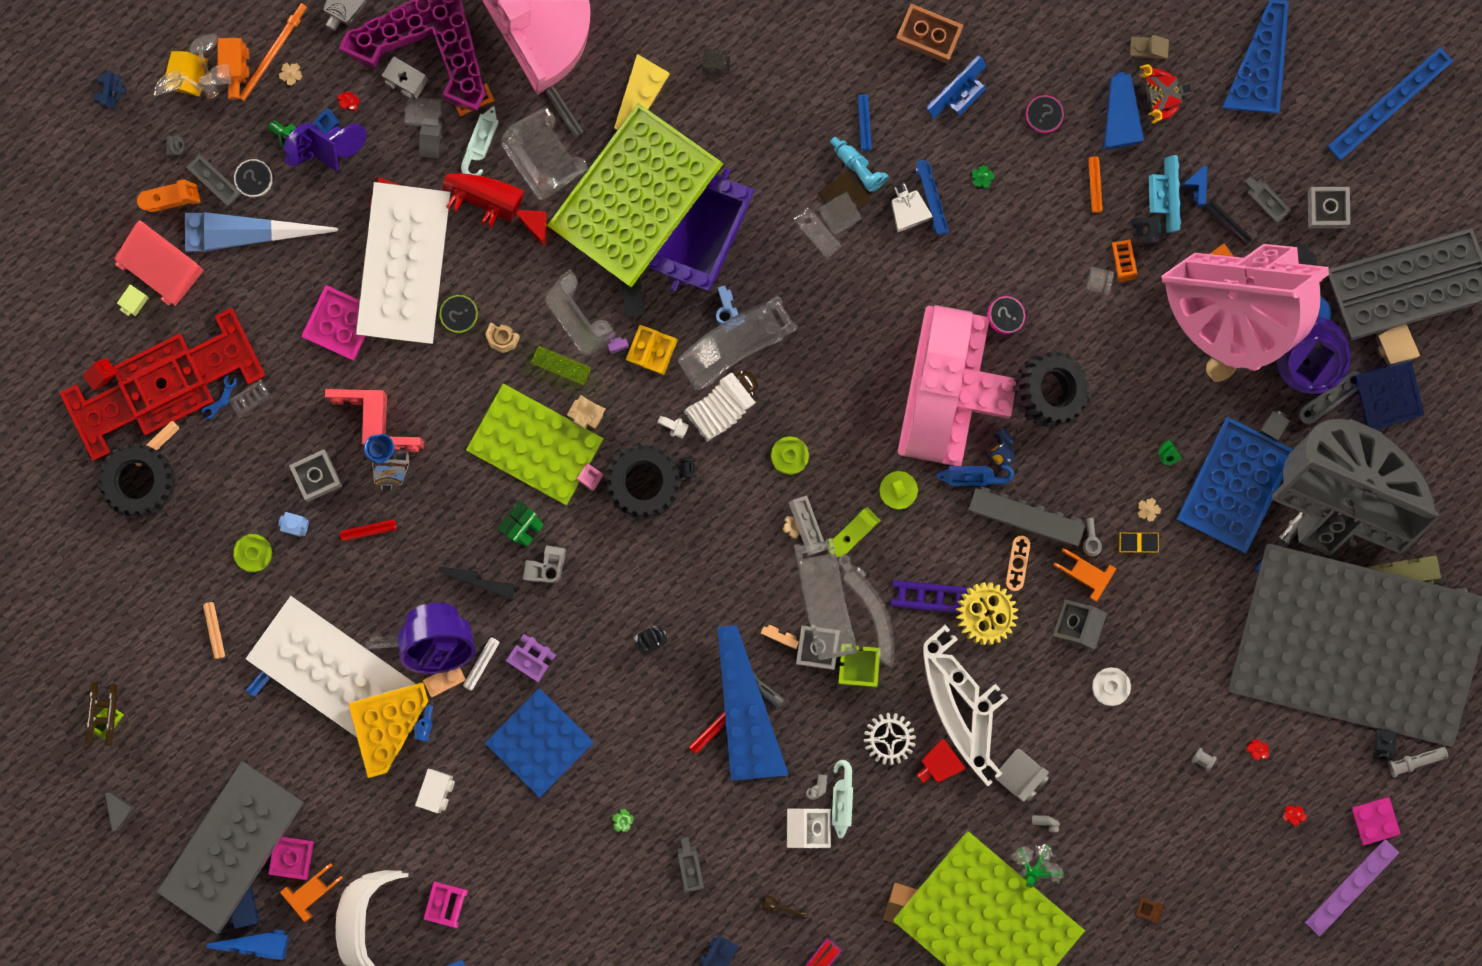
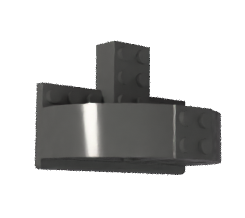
M1332 419L1318 424L1287 456L1283 469L1284 483L1272 494L1274 501L1307 514L1298 524L1299 543L1330 556L1353 534L1402 554L1439 519V513L1435 511L1428 485L1410 458L1396 444L1382 435V432L1352 419Z

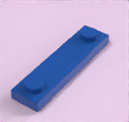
M926 160L917 161L918 167H916L918 177L922 179L933 217V230L938 235L949 234L930 164Z

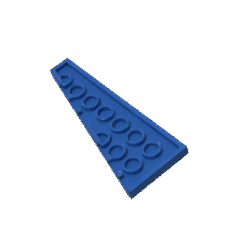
M737 625L718 626L731 781L788 776L783 756Z

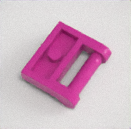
M434 881L424 920L458 928L459 914L464 896H467L468 890ZM451 893H456L457 896L450 920L445 919Z

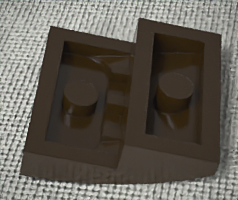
M849 169L818 192V195L840 224L871 201L870 196Z

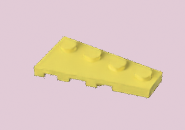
M637 54L614 127L615 130L618 131L638 103L649 110L669 77V72Z

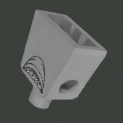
M327 0L324 12L330 18L325 26L333 31H336L340 22L349 26L366 6L367 1Z

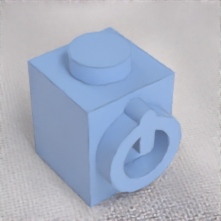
M285 512L284 516L281 515L278 526L281 527L280 531L301 537L306 535L309 520H306L305 517Z

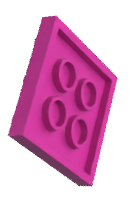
M325 285L301 337L354 361L366 337L364 335H356L360 300Z

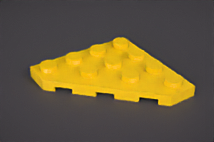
M423 682L348 703L368 778L388 772L423 708L428 703Z

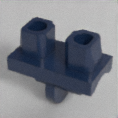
M106 71V74L98 75V85L104 87L103 92L95 94L94 101L109 109H115L116 101H119L120 94L126 95L127 91L122 88L121 76L114 74L112 71Z

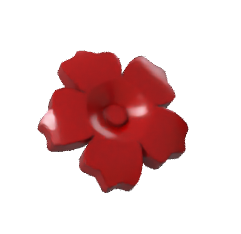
M346 91L345 94L341 93L337 96L341 109L345 110L348 107L349 111L352 110L354 112L357 110L360 100L358 97H354L353 93Z
M1256 739L1252 740V744H1249L1246 749L1248 753H1252L1253 760L1259 761L1260 757L1261 759H1268L1270 755L1268 753V745L1266 743L1261 744V741Z
M1287 806L1283 819L1285 822L1290 821V824L1295 827L1299 826V822L1303 823V821H1306L1307 816L1304 814L1302 807L1296 806L1294 808V806Z

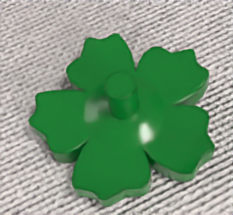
M983 165L979 167V171L976 169L972 171V178L975 179L972 183L974 186L981 187L983 185L984 188H989L990 180L994 179L995 174L992 171H988V166Z

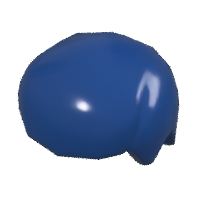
M384 433L370 436L365 441L363 451L366 458L373 463H383L393 455L395 445L388 435Z

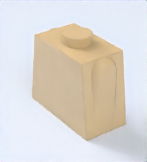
M1407 324L1377 333L1375 338L1379 346L1377 347V352L1381 358H1384L1387 366L1393 368L1420 356Z

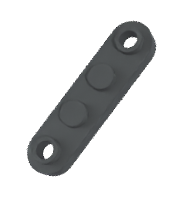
M1357 371L1347 372L1337 386L1317 394L1298 409V419L1305 424H1312L1359 390L1364 384L1363 375ZM1351 377L1355 379L1353 383H1350ZM1308 410L1309 415L1305 417L1304 413Z

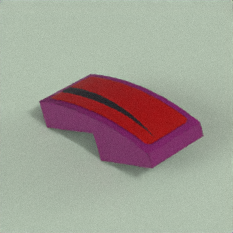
M826 938L805 966H830L842 950Z

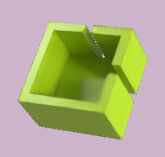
M842 645L840 663H844V666H840L838 684L877 687L880 648L863 647L862 651H859V646Z

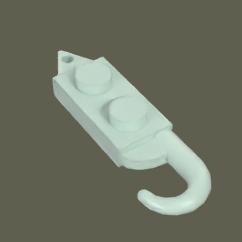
M494 106L479 116L461 164L463 174H472L468 171L471 160H482L486 156L499 123L496 119ZM480 169V170L478 171V173L473 174V175H479V176H481L483 170Z
M840 760L834 766V773H837L840 766H843L845 769L844 779L839 780L833 788L832 825H834L839 838L844 837L848 827L851 826L852 767L846 760Z

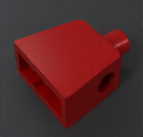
M942 739L921 760L925 768L918 772L917 776L922 783H925L931 777L938 783L964 770L965 767L947 742Z

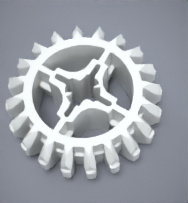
M886 713V719L880 714V722L873 718L872 721L875 726L873 727L868 724L867 727L871 729V732H864L865 735L870 736L869 739H864V742H870V745L866 746L865 749L869 750L872 748L873 751L869 754L870 757L876 753L878 756L875 758V761L878 762L880 757H882V764L884 765L887 759H889L890 765H893V759L895 758L898 764L901 763L899 757L902 756L906 760L908 757L904 753L912 754L913 752L908 747H915V743H911L910 739H916V736H910L909 734L914 731V728L908 730L907 726L910 725V722L908 721L903 724L902 722L905 719L903 716L899 721L896 720L898 716L896 713L893 715V719H890V713ZM886 723V733L881 737H874L877 728ZM892 723L900 726L905 735L894 734ZM889 729L890 734H893L892 736L900 738L892 741L891 749L890 744H887L885 740H880L888 737ZM906 741L903 749L894 755L895 743ZM874 743H884L887 746L888 755L881 753Z

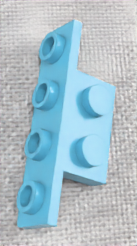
M1177 155L1164 158L1165 175H1149L1150 213L1166 214V233L1180 231L1181 225L1179 162Z

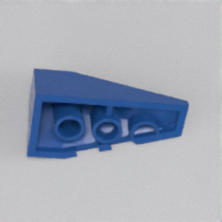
M274 929L273 933L269 932L208 943L207 948L230 952L238 951L241 954H256L258 957L282 960L287 955L290 935H286L284 930Z

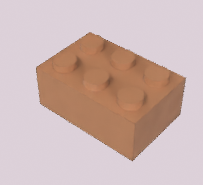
M910 4L895 43L948 64L964 25Z

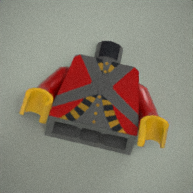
M1148 64L1140 66L1145 72L1140 74V77H1146L1144 83L1151 111L1148 115H1152L1155 120L1151 121L1152 124L1171 118L1182 104L1181 96L1191 94L1190 84L1179 85L1177 76H1172L1169 72L1152 68Z

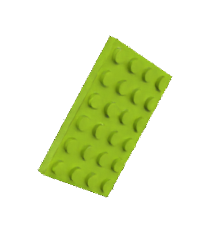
M503 384L466 451L567 506L580 483L576 479L585 465L591 463L604 438L579 427L573 421Z

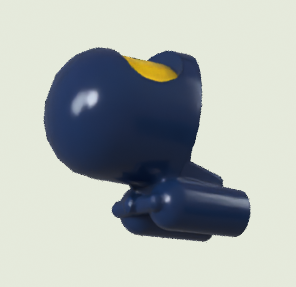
M1003 428L995 433L999 444L987 454V457L992 458L999 468L1002 465L1010 466L1015 458L1013 451L1009 447V445L1011 446L1014 443V439Z

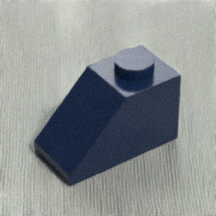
M252 885L229 918L230 924L234 925V928L260 923Z

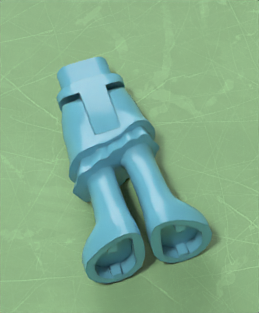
M834 137L830 141L835 147L834 151L837 156L845 163L846 167L848 166L858 174L869 192L878 190L888 180L889 176L886 173L876 172L872 174L866 168L869 164L868 160L852 146H847L845 140L840 141L837 137Z

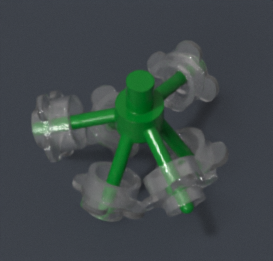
M1042 844L1041 847L1035 845V848H1037L1035 854L1040 857L1036 866H1030L1029 864L1034 854L1033 850H1030L1029 847H1021L1011 855V859L1016 860L1018 865H1024L1025 868L1017 873L1026 880V887L1033 888L1034 882H1037L1039 877L1050 878L1051 882H1057L1058 884H1060V879H1063L1064 872L1062 867L1059 868L1057 863L1054 865V863L1049 862L1051 857L1055 858V855L1052 853L1053 849L1049 845Z

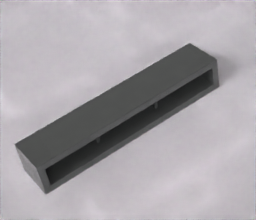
M985 487L975 488L968 512L1074 547L1079 546L1086 525L1081 523V519L1076 517L1068 519L1063 517L1064 514L1061 512L1053 511L1050 513L1045 511L1046 508L1043 506L1034 505L1032 507L1027 505V501L1017 498L1014 501L1008 499L1009 496L998 492V495L990 493L991 490Z

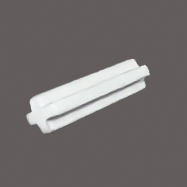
M490 638L463 684L468 690H473L498 647V640Z

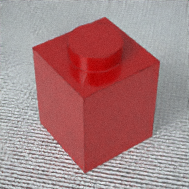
M104 358L95 362L82 376L94 391L107 385L117 374V371L108 359Z

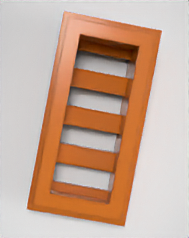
M1131 240L1112 242L1118 282L1137 280L1138 274ZM1128 248L1127 251H1117V249ZM1129 255V258L1119 259L1120 256ZM1131 263L1129 266H1120V264Z

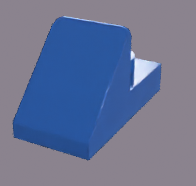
M1203 166L1182 185V187L1197 188L1193 192V201H1196V207H1204L1206 205L1207 166Z

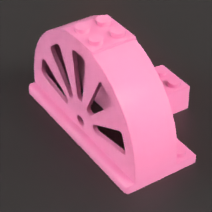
M482 0L537 95L559 82L574 68L587 42L590 24L589 0Z
M1263 244L1245 258L1194 253L1163 274L1162 283L1166 284L1168 300L1176 320L1186 335L1201 350L1223 362L1224 365L1232 366L1233 368L1243 367L1249 368V370H1258L1261 366L1270 364L1282 357L1310 333L1320 308L1319 282L1329 275L1328 267L1299 264L1297 247Z
M938 305L926 307L898 447V454L900 456L951 466H961L972 412L1008 419L1011 417L1015 397L1013 386H1016L1014 378L980 372L989 325L988 317Z

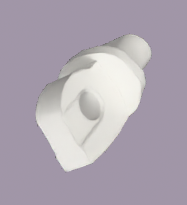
M660 416L657 422L671 429L670 435L672 437L676 435L683 438L689 426L682 422L681 418L674 422Z

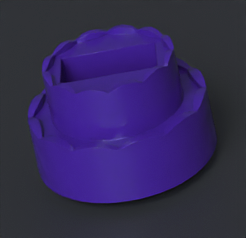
M1317 317L1312 330L1306 338L1275 361L1276 367L1283 380L1295 390L1310 394L1326 392L1337 386L1348 372L1351 355L1347 338L1334 322L1326 318ZM1316 343L1321 344L1319 348L1314 347ZM1305 358L1309 359L1307 364L1303 363Z
M434 602L429 605H420L416 609L411 610L408 616H406V625L398 633L400 662L406 669L421 674L448 672L465 665L475 654V645L469 622L462 619L457 608L452 607L448 603L440 604Z

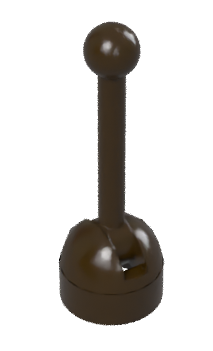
M766 895L761 910L770 912L777 908L799 915L802 919L808 917V913L805 911L799 912L777 905V901L772 896Z

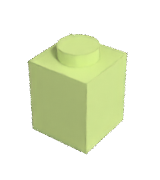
M129 285L117 304L121 306L119 310L126 315L133 314L136 316L149 297L132 285Z

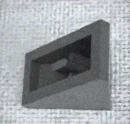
M423 120L419 139V157L438 159L443 121Z
M105 793L112 831H119L134 807L113 793Z

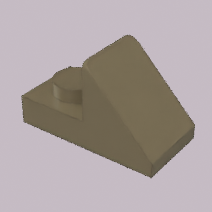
M1152 35L1151 38L1131 37L1130 57L1168 59L1169 40L1156 35Z

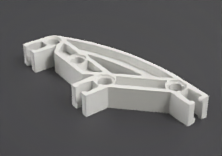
M944 625L923 646L929 689L940 720L954 746L982 782L989 786L992 780L988 781L982 773V770L987 765L997 773L995 775L996 778L1002 775V772L989 758L993 711L1008 698L1005 694H1001L1000 697L1002 699L992 705L987 697L993 690H1000L996 684L979 697V686L953 655L942 654L958 640L955 635H951L950 638L952 640L944 646L941 645L937 637L943 631L947 633L950 631ZM930 643H935L938 646L936 653L928 651L927 647ZM959 672L963 675L961 683H956L953 680L954 673ZM950 685L973 710L971 732L960 715ZM980 702L988 704L987 712L983 713L978 710ZM980 756L984 759L982 767L974 765L975 757Z

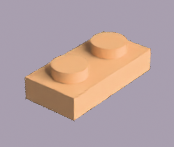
M771 625L768 628L763 627L762 635L793 649L797 648L799 641H796V636L787 632L786 635L778 633L779 629Z
M459 667L448 672L434 674L424 679L423 682L432 698L466 681V678Z

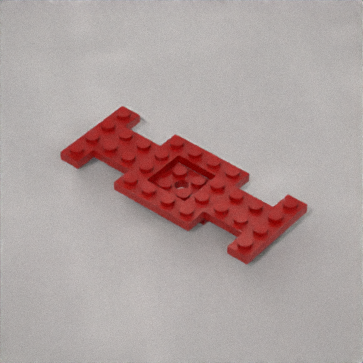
M233 308L215 316L223 332L222 334L190 350L182 334L175 335L113 366L117 371L115 376L119 385L87 401L77 384L60 392L92 461L95 462L111 454L103 436L137 420L144 435L147 436L167 426L171 421L175 422L214 403L207 384L238 369H241L249 385L266 377ZM162 378L166 379V387L159 389L157 381Z

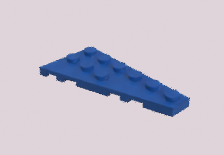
M1269 0L1222 109L1280 113L1289 1Z

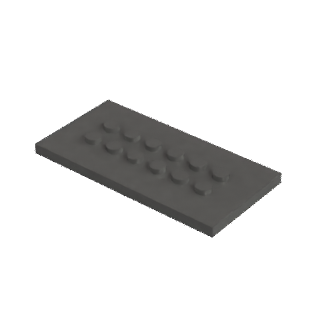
M1473 228L1328 269L1329 275L1327 277L1350 340L1482 303V252Z
M242 761L157 893L215 933L220 934L304 802Z

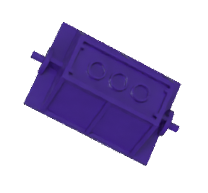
M725 167L721 177L715 175L646 267L667 275V278L674 281L671 287L672 291L676 292L679 284L684 286L691 284L710 291L711 286L714 285L755 191L753 188L727 179L730 172L729 168Z

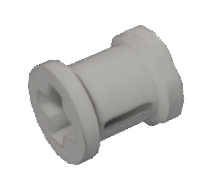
M1199 748L1191 762L1201 765L1209 772L1217 757H1212L1203 752L1202 748Z

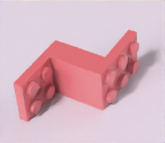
M325 389V397L334 405H344V401L350 402L351 405H363V445L372 435L386 434L387 394L383 390ZM390 437L395 445L394 450L405 448L408 452H419V449H424V441L420 437Z

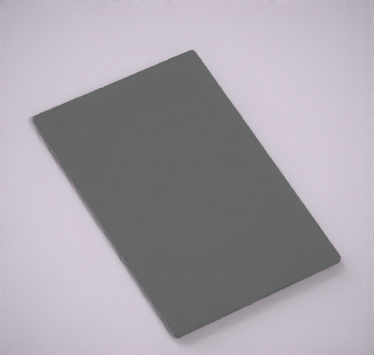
M1267 544L1233 669L1229 691L1451 747L1456 740L1482 644V596Z

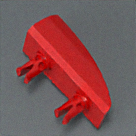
M447 174L443 180V191L452 194L446 206L447 209L450 210L455 204L454 212H457L462 201H467L487 211L481 224L484 226L490 219L488 228H492L497 216L512 222L525 192L510 184L473 174Z

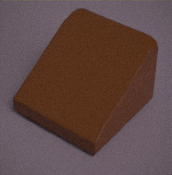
M1141 898L1135 916L1158 923L1163 905Z

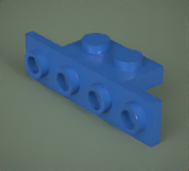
M980 55L971 60L969 65L943 89L940 95L930 102L927 110L933 119L946 106L960 116L986 90L985 86L975 79L986 67Z

